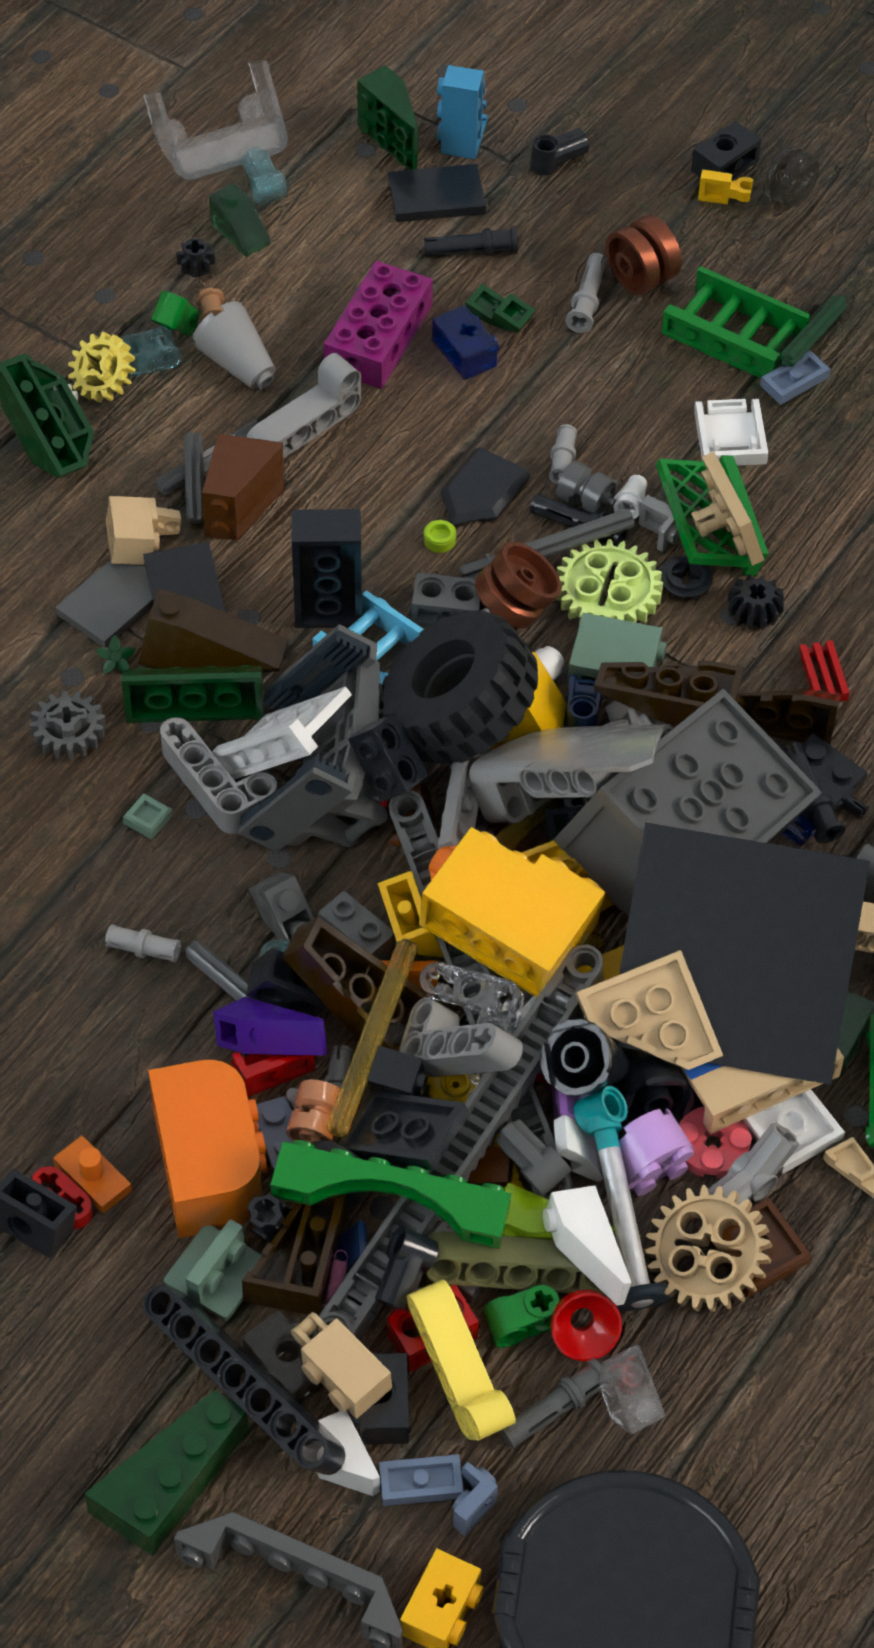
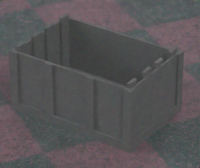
M723 688L658 741L652 764L632 772H619L593 795L557 835L554 841L571 859L574 858L587 871V876L602 887L610 896L609 899L615 906L629 916L645 822L771 844L822 792Z

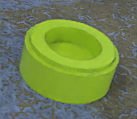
M444 520L430 522L424 528L423 541L425 546L437 553L451 550L456 544L455 527L450 522Z

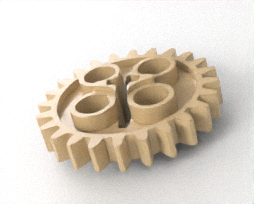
M702 1185L700 1196H695L691 1189L688 1188L686 1189L687 1200L682 1202L676 1195L672 1196L675 1207L671 1210L662 1205L660 1209L666 1216L664 1220L652 1219L651 1221L659 1230L658 1233H647L646 1235L648 1240L654 1243L655 1246L645 1249V1253L648 1257L657 1259L647 1265L648 1269L651 1272H661L654 1281L655 1283L668 1284L664 1292L666 1295L673 1297L679 1292L677 1302L682 1307L692 1299V1307L697 1312L701 1309L703 1302L707 1303L711 1312H715L717 1301H721L727 1309H731V1297L736 1296L738 1300L745 1302L742 1290L746 1287L756 1292L757 1288L752 1279L754 1277L766 1278L759 1265L771 1263L769 1256L762 1253V1251L772 1248V1243L770 1240L760 1237L766 1235L769 1232V1228L766 1224L756 1225L763 1216L759 1210L749 1213L752 1207L749 1199L742 1201L738 1205L739 1194L735 1190L725 1198L722 1186H718L714 1195H710L706 1185ZM694 1218L703 1220V1225L697 1233H685V1226L690 1220ZM731 1225L739 1226L740 1234L735 1240L725 1241L722 1239V1234L727 1227ZM677 1240H684L693 1245L708 1247L710 1241H712L719 1250L741 1251L742 1255L734 1257L717 1250H709L707 1256H705L701 1249L696 1246H676L675 1243ZM693 1256L695 1263L690 1270L686 1272L677 1270L678 1261L682 1257ZM719 1264H732V1272L727 1278L717 1279L714 1277L715 1269Z

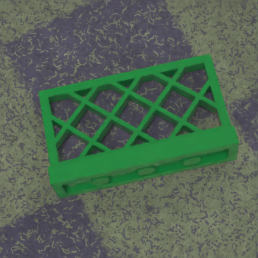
M721 455L719 462L752 522L765 561L769 553L734 456ZM659 458L656 468L689 564L741 567L744 575L756 576L764 561L752 566L746 554L740 556L732 538L734 537L731 532L727 533L722 528L711 532L722 540L719 544H716L706 536L702 538L698 530L686 521L687 517L693 520L691 513L696 511L695 508L697 506L703 509L712 504L705 499L710 490L704 479L697 475V473L706 470L704 462ZM670 471H676L685 479L681 482L671 475ZM690 481L704 492L700 495L686 484ZM680 492L694 503L691 506L687 505L678 498L677 494ZM695 542H698L711 553H697ZM725 544L729 545L736 551L737 555H732L722 547Z

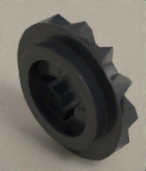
M677 556L669 559L660 570L662 572L661 581L663 582V588L667 589L669 597L677 595L681 601L686 597H691L696 601L699 595H707L713 581V574L708 565L689 564L687 556ZM686 572H689V583L683 584V576H685Z

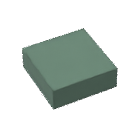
M143 793L123 816V823L152 840L173 816L172 809Z

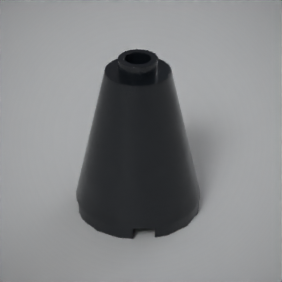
M567 1020L556 1025L551 1030L553 1033L550 1035L547 1043L542 1045L540 1066L546 1081L561 1093L569 1096L588 1095L606 1086L618 1083L625 1078L629 1070L627 1054L603 1029L587 1020Z
M620 1047L629 1059L628 1073L619 1082V1091L627 1104L628 1113L625 1120L630 1123L640 1116L658 1109L663 1114H665L666 1109H669L674 1117L679 1115L680 1119L684 1118L694 1105L695 1095L692 1086L679 1068L646 1052Z

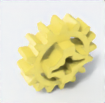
M102 332L100 338L95 334H90L89 343L83 340L80 341V346L82 347L80 352L77 350L72 351L76 360L68 362V366L74 369V372L70 373L68 378L75 382L72 386L73 389L80 392V395L86 399H93L101 403L104 397L109 401H113V393L115 391L122 395L124 392L121 386L124 383L131 384V380L127 376L128 373H134L136 370L129 365V363L135 360V356L129 353L131 347L114 334L111 336L106 332Z

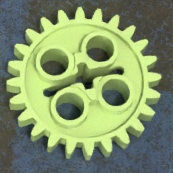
M608 539L606 546H601L600 542L595 540L593 548L583 544L581 553L572 549L570 558H562V566H557L556 571L560 577L562 590L556 600L561 601V611L569 610V619L580 617L579 625L583 613L635 623L638 619L645 623L647 622L648 614L654 615L656 605H660L663 590L662 572L656 570V561L648 562L647 552L637 555L638 546L636 545L627 550L625 549V541H622L616 547L613 546L611 539ZM617 565L614 579L611 580L605 605L600 606L603 600V592L608 587L612 567Z

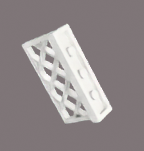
M345 686L266 714L244 737L218 745L212 753L234 780L308 756L318 747L311 736L352 694Z

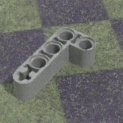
M332 353L328 355L319 366L318 385L251 428L246 437L283 442V458L287 457L351 415L357 409L361 401L360 372L339 354Z
M170 718L161 725L160 736L164 758L223 832L228 834L238 833L241 816L258 802L263 803L277 791L275 778L265 772L252 774L236 783L185 719Z
M424 997L414 1005L410 1013L399 1052L422 1058L424 1071L428 1073V1076L439 1077L509 1070L520 1060L523 1045L519 1039L491 1023L459 1026V1016L455 1012L429 997Z

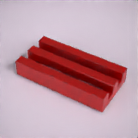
M833 640L826 641L824 646H820V642L813 643L812 647L807 648L806 644L800 645L799 655L810 690L821 691L811 657L815 656L826 692L840 695L839 702L847 701L850 693ZM824 655L827 656L838 693L835 692Z

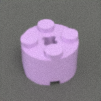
M660 1109L651 1111L624 1127L627 1134L619 1140L629 1188L634 1190L637 1196H643L652 1191L657 1185L656 1181L666 1176L670 1180L676 1179L689 1169L686 1161L693 1156L694 1147L669 1109H666L665 1114Z

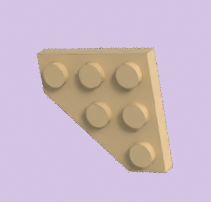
M681 950L575 992L585 1020L595 1023L609 1037L685 1070H690L723 1056Z

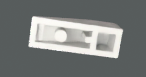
M596 1186L551 1192L547 1208L543 1209L542 1213L545 1230L551 1232L556 1247L616 1306L624 1305L632 1282Z

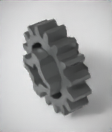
M62 691V698L57 699L53 694H50V702L48 704L42 701L38 702L39 711H32L31 713L32 722L30 723V730L35 746L42 745L43 754L46 755L54 751L55 759L59 760L62 754H68L69 760H73L74 753L79 752L85 757L87 756V747L97 749V739H104V728H106L105 715H102L100 704L94 705L92 696L82 700L81 692L79 691L73 697H68L67 691Z

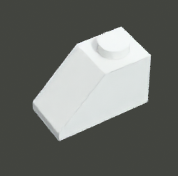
M347 1410L344 1413L338 1411L318 1420L341 1442L346 1453L345 1462L337 1473L332 1475L317 1473L318 1477L371 1496L380 1493V1476ZM323 1446L319 1449L317 1453V1461L320 1460L323 1455Z

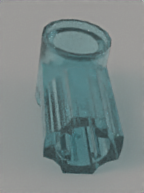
M259 146L248 149V152L242 156V165L250 179L251 190L256 203L259 204L286 197L288 190L283 172L275 169L267 151L260 149Z

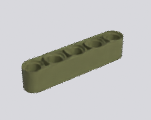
M438 1231L427 1236L437 1241L439 1245V1252L435 1263L426 1272L428 1278L433 1282L444 1279L449 1285L527 1290L537 1285H546L553 1288L557 1293L570 1294L578 1290L589 1289L604 1294L556 1247L552 1239L503 1236L501 1247L497 1249L462 1241L455 1232Z

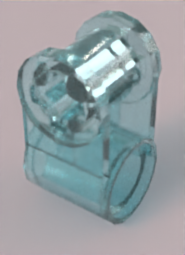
M158 327L141 333L128 334L121 338L123 342L131 347L129 353L135 356V360L129 363V365L136 370L134 373H128V376L134 377L161 369H170L181 361V351L177 346H174V337L169 328Z

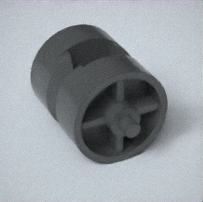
M577 460L572 461L564 472H560L557 476L560 480L556 489V497L573 506L581 503L584 512L592 514L598 511L604 514L609 506H614L616 502L613 498L617 490V480L601 472L593 475L591 474V467Z

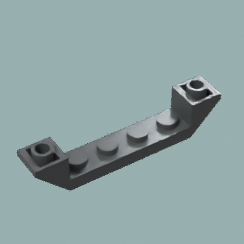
M234 1512L180 1530L174 1538L176 1554L179 1555V1558L191 1567L201 1568V1566H205L213 1570L227 1542H229L234 1550L243 1555L252 1556L254 1553L268 1559V1563L282 1572L293 1570L304 1575V1578L316 1587L325 1589L329 1586L342 1592L343 1597L358 1605L368 1603L369 1606L361 1620V1636L365 1637L366 1642L374 1648H402L403 1630L381 1576Z

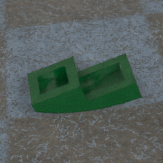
M483 283L470 296L463 308L469 314L490 325L519 333L536 311L510 293L505 299Z

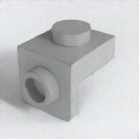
M647 495L640 504L639 525L658 534L657 550L664 552L670 543L675 544L680 535L669 504Z

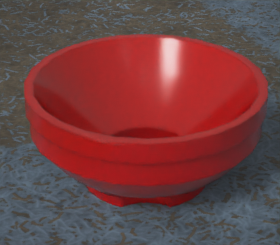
M589 1289L578 1290L565 1296L556 1305L550 1320V1330L554 1343L565 1356L573 1360L588 1361L591 1358H601L613 1349L621 1335L622 1319L616 1305L606 1295ZM580 1308L589 1309L592 1312L590 1323L584 1327H574L571 1324L572 1314Z

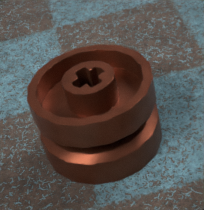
M653 215L643 216L632 222L630 226L611 233L606 240L605 251L614 276L628 292L636 296L651 291L658 284L665 283L676 277L681 271L682 257L678 243L668 226L658 217Z
M509 542L504 545L494 556L493 562L486 565L476 576L475 580L476 591L483 604L492 614L503 617L508 624L516 628H528L542 615L543 609L550 606L561 594L562 590L560 577L554 567L539 552L520 542Z

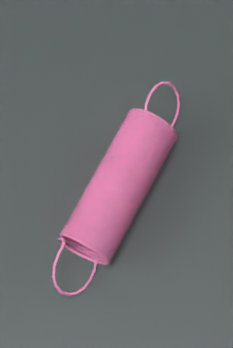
M339 1260L332 1262L326 1303L330 1301L345 1279L346 1262Z

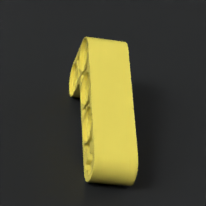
M441 1279L407 1295V1303L457 1423L465 1437L469 1440L479 1441L515 1424L516 1419L512 1406L501 1390H494L449 1284L444 1279Z

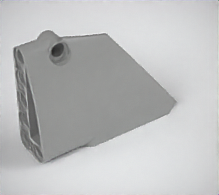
M621 719L607 723L604 726L560 727L530 733L511 740L476 760L469 771L470 784L479 801V807L485 820L490 823H517L528 815L535 813L536 809L551 798L592 797L603 785L616 776L617 772H632L652 764L660 736L665 730L672 728L670 724L629 725L627 720Z

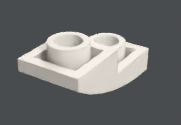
M565 1114L555 1119L556 1152L570 1160L573 1172L596 1182L603 1180L595 1138L589 1137L588 1133H585L579 1127L575 1119Z

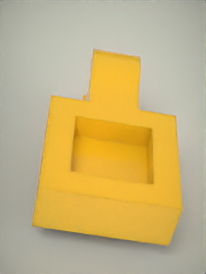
M702 170L698 200L727 205L729 198L737 199L741 202H749L753 179L741 177L731 181L732 174Z

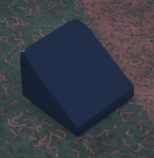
M364 1221L356 1222L340 1236L337 1260L347 1263L346 1274L350 1272L367 1247V1228Z

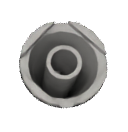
M237 301L223 304L220 306L223 309L221 313L214 316L211 312L198 325L193 334V339L196 342L193 343L194 346L251 389H264L268 387L274 380L273 375L276 368L246 308Z

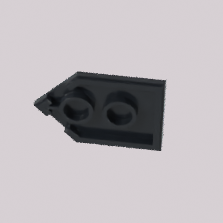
M481 447L474 449L441 489V496L446 505L450 523L454 527L464 526V523L482 519L483 522L497 520L529 480L530 474L524 467Z

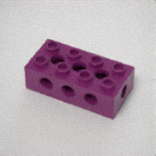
M375 261L324 343V358L332 353L339 354L360 372L362 383L382 389L432 307L433 279Z

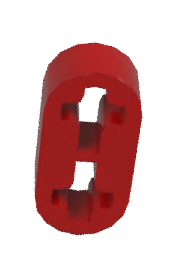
M51 1166L42 1167L34 1173L32 1180L41 1185L45 1181L48 1184L55 1182L57 1195L77 1207L81 1205L82 1212L80 1214L76 1212L73 1229L83 1228L91 1221L93 1212L90 1198L58 1168Z

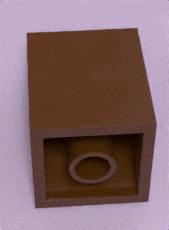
M218 434L202 490L205 536L217 539L238 540L283 492L285 486L283 442Z

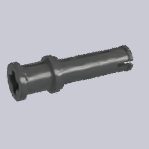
M591 1358L587 1361V1366L570 1378L565 1376L560 1379L557 1389L515 1417V1424L499 1431L507 1446L511 1449L516 1448L524 1440L546 1427L570 1409L580 1410L585 1407V1401L602 1389L604 1391L611 1389L612 1382L604 1367L596 1359Z

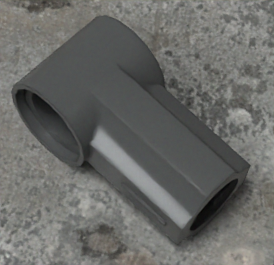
M520 1119L506 1125L496 1139L500 1149L521 1169V1174L543 1197L572 1171L563 1158L550 1145L546 1147Z

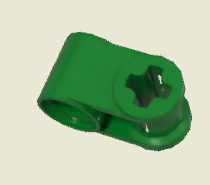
M162 290L151 321L163 328L174 331L178 330L186 336H191L198 324L199 311L189 304L185 298Z
M537 1285L510 1296L494 1299L483 1307L482 1312L496 1346L506 1348L530 1337L549 1332L551 1316L560 1301L557 1292L553 1288L546 1285Z

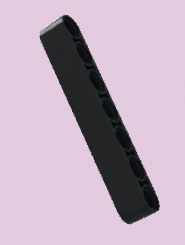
M165 1285L155 1286L147 1292L143 1303L146 1315L299 1465L323 1475L335 1474L342 1468L346 1453L341 1442L189 1296ZM171 1301L170 1307L166 1312L167 1305ZM195 1325V1330L190 1336L191 1329ZM220 1348V1354L215 1360L216 1352ZM243 1373H246L245 1379L240 1385V1378ZM271 1396V1404L265 1410L266 1402ZM297 1421V1429L295 1433L291 1435V1428L293 1424ZM323 1446V1455L321 1459L317 1461V1453L319 1449Z

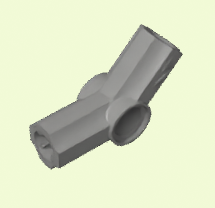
M771 1123L753 1148L737 1158L729 1168L727 1175L708 1189L710 1195H714L716 1188L722 1186L725 1198L733 1190L737 1191L739 1194L738 1205L746 1199L757 1202L764 1198L778 1181L776 1174L800 1145L796 1135L778 1123Z

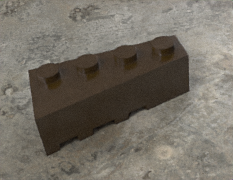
M319 917L296 929L282 957L374 1058L379 1046L399 1051L414 1005L424 997L434 1000L432 996Z

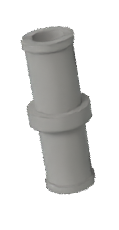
M569 424L559 426L556 432L555 445L551 448L550 452L552 465L549 478L556 484L560 480L557 478L560 472L563 473L566 467L576 459L574 446L577 430Z
M112 924L106 933V947L134 952L135 956L144 959L146 956H151L176 963L180 956V940L152 935L151 931L147 929H141L139 932Z

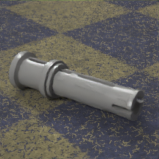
M592 253L589 255L580 289L571 299L572 310L567 313L565 321L568 328L574 332L585 333L592 329L594 323L592 315L599 306L597 293L607 265L606 257L602 260L603 254Z

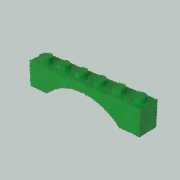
M294 1140L293 1143L282 1141L271 1181L272 1196L309 1206L326 1198L349 1192L374 1191L395 1194L413 1200L433 1211L450 1225L462 1241L497 1249L501 1247L511 1205V1193L505 1192L503 1187L496 1184L484 1183L482 1186L467 1183L460 1176L448 1174L443 1178L429 1175L427 1170L417 1166H407L406 1169L394 1167L387 1160L377 1157L363 1160L353 1157L350 1152L342 1149H331L330 1152L315 1149L313 1144L302 1140Z

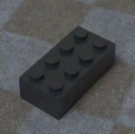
M361 509L292 510L295 628H335L339 624L349 628L362 616Z

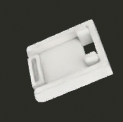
M746 399L707 400V414H704L702 401L695 402L694 414L701 458L714 451L718 460L721 455L734 456L737 466L767 464L768 448L759 399L751 400V412L746 413Z

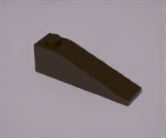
M666 661L665 667H648L644 662H604L600 665L594 684V691L658 721L670 724L671 727L675 728L723 688L737 702L744 667L715 661H698V666H679L678 661Z
M810 689L739 693L737 703L769 737L804 743L814 733L831 745L840 695Z

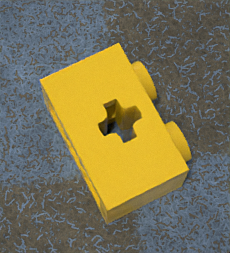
M436 1548L400 1619L403 1636L427 1648H449L450 1644L457 1646L467 1625L463 1618L469 1607L474 1610L476 1609L485 1587L480 1585L481 1569ZM445 1599L451 1601V1603H446L443 1608L437 1606V1604H443Z

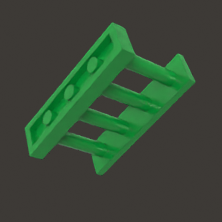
M700 266L697 269L695 296L683 310L671 304L668 305L663 312L661 334L761 378L778 368L780 359L779 349L790 335L796 337L808 324L810 314ZM708 298L723 304V307L711 322L695 315ZM735 310L751 317L739 334L723 328ZM763 322L779 329L766 347L750 340Z

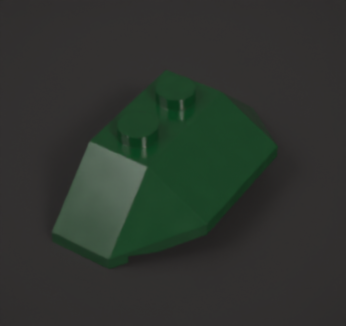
M25 353L0 362L1 407L32 463L57 478L85 468L88 464L94 430L64 377L49 367L32 360V357Z

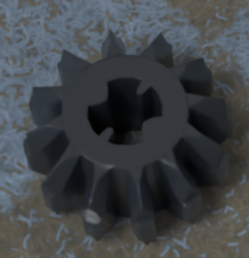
M750 574L746 580L737 579L734 587L728 593L729 616L735 617L736 625L746 623L748 630L753 626H758L763 631L766 624L774 626L778 621V617H781L784 611L783 589L777 588L776 580L765 581L764 575L759 579H754Z

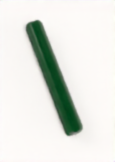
M832 296L779 355L782 360L780 363L782 366L794 367L846 310L845 297Z

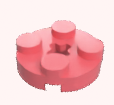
M705 1107L694 1109L685 1115L679 1123L694 1147L693 1156L686 1161L689 1167L688 1170L701 1177H704V1174L717 1175L716 1179L723 1178L727 1175L729 1168L735 1160L749 1151L752 1141L749 1128L744 1120H741L710 1134L703 1124ZM707 1137H718L721 1147L717 1148L715 1145L707 1147L705 1145Z

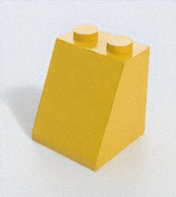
M532 652V654L536 657L538 665V686L534 690L532 705L526 709L524 718L519 725H515L502 742L498 741L490 747V752L511 740L527 734L564 727L567 702L536 652Z

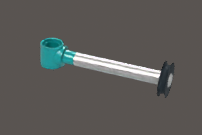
M606 1086L578 1099L574 1105V1116L579 1127L585 1133H588L589 1137L595 1138L618 1248L632 1282L624 1305L616 1307L619 1311H633L662 1304L671 1297L664 1294V1290L668 1287L667 1284L650 1283L617 1134L622 1130L621 1122L627 1117V1104L617 1088Z

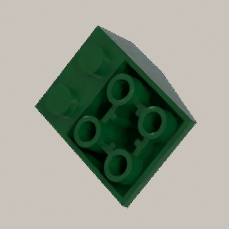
M384 65L357 80V124L363 133H367L382 149L387 150L394 156L400 165L405 166L409 170L418 169V125L403 79Z

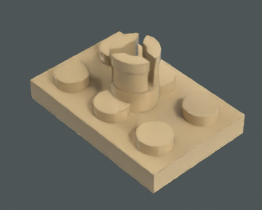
M713 451L702 456L706 470L702 471L701 474L710 490L708 494L712 504L691 513L699 534L703 538L709 533L725 527L728 533H732L734 537L732 538L740 556L746 554L752 566L764 561L752 522L715 452Z

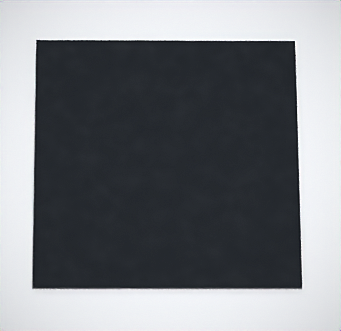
M645 822L619 974L681 950L723 1053L722 1057L707 1063L831 1085L870 861ZM611 1038L619 1047L639 1050Z

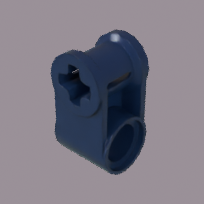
M570 674L566 727L597 726L603 694L594 691L596 680L578 679L575 675Z

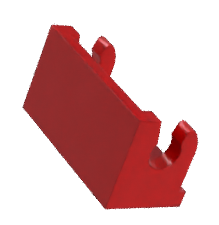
M239 1052L231 1054L233 1058L231 1066L241 1075L247 1097L315 1071L314 1055L252 1054L242 1058Z

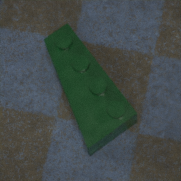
M213 1390L84 1493L88 1513L154 1556L249 1431L248 1414L238 1404L218 1391Z

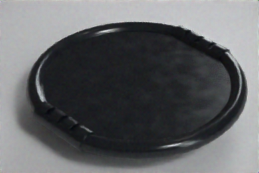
M607 1470L579 1476L554 1487L533 1502L518 1518L507 1536L502 1539L491 1618L494 1619L495 1629L502 1648H754L761 1578L757 1575L749 1549L740 1533L723 1512L706 1497L680 1482L661 1475L633 1470Z

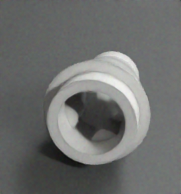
M632 475L623 488L613 498L616 500L613 506L615 513L629 509L634 519L639 516L640 504L645 498L647 481L643 476Z

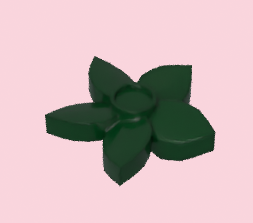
M114 635L110 641V648L101 647L95 650L101 658L107 659L103 665V674L111 672L116 666L122 672L129 669L126 658L131 657L136 649L129 646L121 648L120 639Z

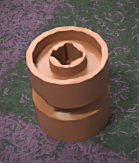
M310 1079L302 1081L295 1100L297 1109L291 1113L286 1135L293 1141L302 1140L312 1143L313 1141L325 1140L334 1143L339 1125L336 1120L341 1118L347 1099L345 1091L336 1085L321 1080Z

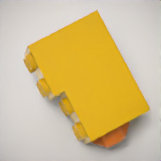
M471 827L458 845L441 847L433 856L428 867L431 882L422 893L419 925L538 998L569 951L578 945H583L598 924L605 892L601 890L595 881L579 877L558 859H550L542 854L536 863L532 864L523 853L516 850L511 851L499 844L498 840L490 833L485 831L479 832Z

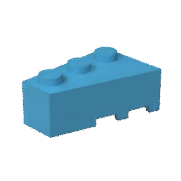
M448 65L445 77L439 78L437 95L442 96V100H439L437 118L441 119V123L439 122L436 140L441 141V154L476 159L488 120V115L482 114V109H486L487 106L486 100H483V94L485 95L486 91L483 70Z

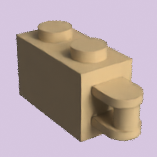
M312 1312L291 1330L295 1340L302 1346L303 1365L301 1368L304 1374L315 1385L321 1382L330 1392L328 1394L330 1400L341 1412L344 1413L348 1410L358 1419L392 1389L391 1372L337 1318L327 1325L317 1314ZM317 1331L319 1334L311 1340L309 1336Z

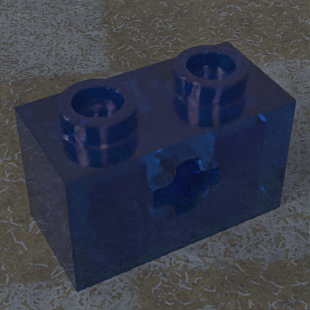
M465 305L432 318V341L464 380L497 366V352H499L497 339L494 335H489L482 326L479 317L475 314L473 315Z

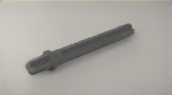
M624 509L526 543L525 545L532 547L546 558L630 529L635 525L634 518L629 509ZM487 553L485 554L486 558L461 566L460 573L462 578L476 579V576L483 568L493 562L496 554L490 556Z

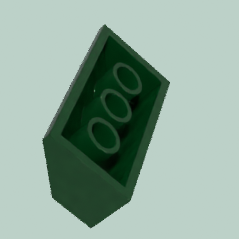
M262 666L138 668L124 670L121 676L126 723L165 722L170 718H182L186 721L257 720L264 717Z

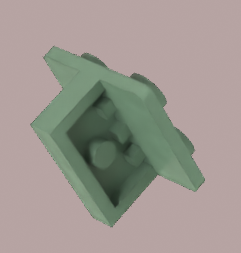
M231 1219L222 1230L212 1225L204 1226L164 1277V1285L189 1296L198 1306L227 1321L243 1301L242 1279L248 1271L251 1272L262 1254L246 1246L244 1243L243 1226Z

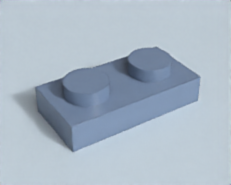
M809 350L794 367H789L788 365L785 367L780 366L762 376L760 386L781 405L828 379L830 368Z
M285 1096L256 1104L259 1121H257L259 1132L262 1131L266 1155L273 1174L282 1141L293 1143V1140L286 1135L292 1109Z
M459 1454L379 1462L383 1506L457 1499L464 1491Z

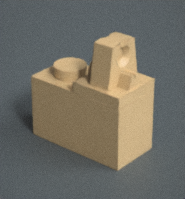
M109 496L106 528L111 564L145 565L143 554L159 551L160 535L179 534L181 525L180 511L157 507L155 498Z

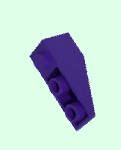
M243 997L213 1012L217 1046L243 1054L319 1056L327 1054L324 1021L321 1018L248 997Z

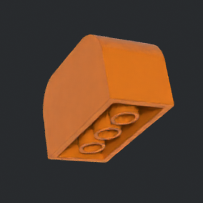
M199 1060L148 1070L153 1111L178 1238L195 1236L202 1227L209 1225L222 1230L230 1219L240 1225L245 1224L251 1218L248 1205L255 1196H263L261 1173L267 1172L264 1137L262 1131L259 1132L257 1122L259 1121L256 1100H248L241 1075L229 1064L218 1060Z

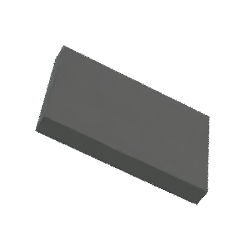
M109 560L55 607L56 615L102 647H108L114 635L119 637L153 606L145 565L111 564V560Z

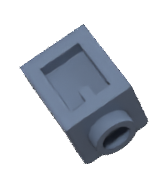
M469 1462L462 1467L461 1471L463 1485L468 1489L459 1495L452 1507L454 1509L453 1527L464 1536L497 1502L498 1491L494 1477L482 1467L476 1469Z

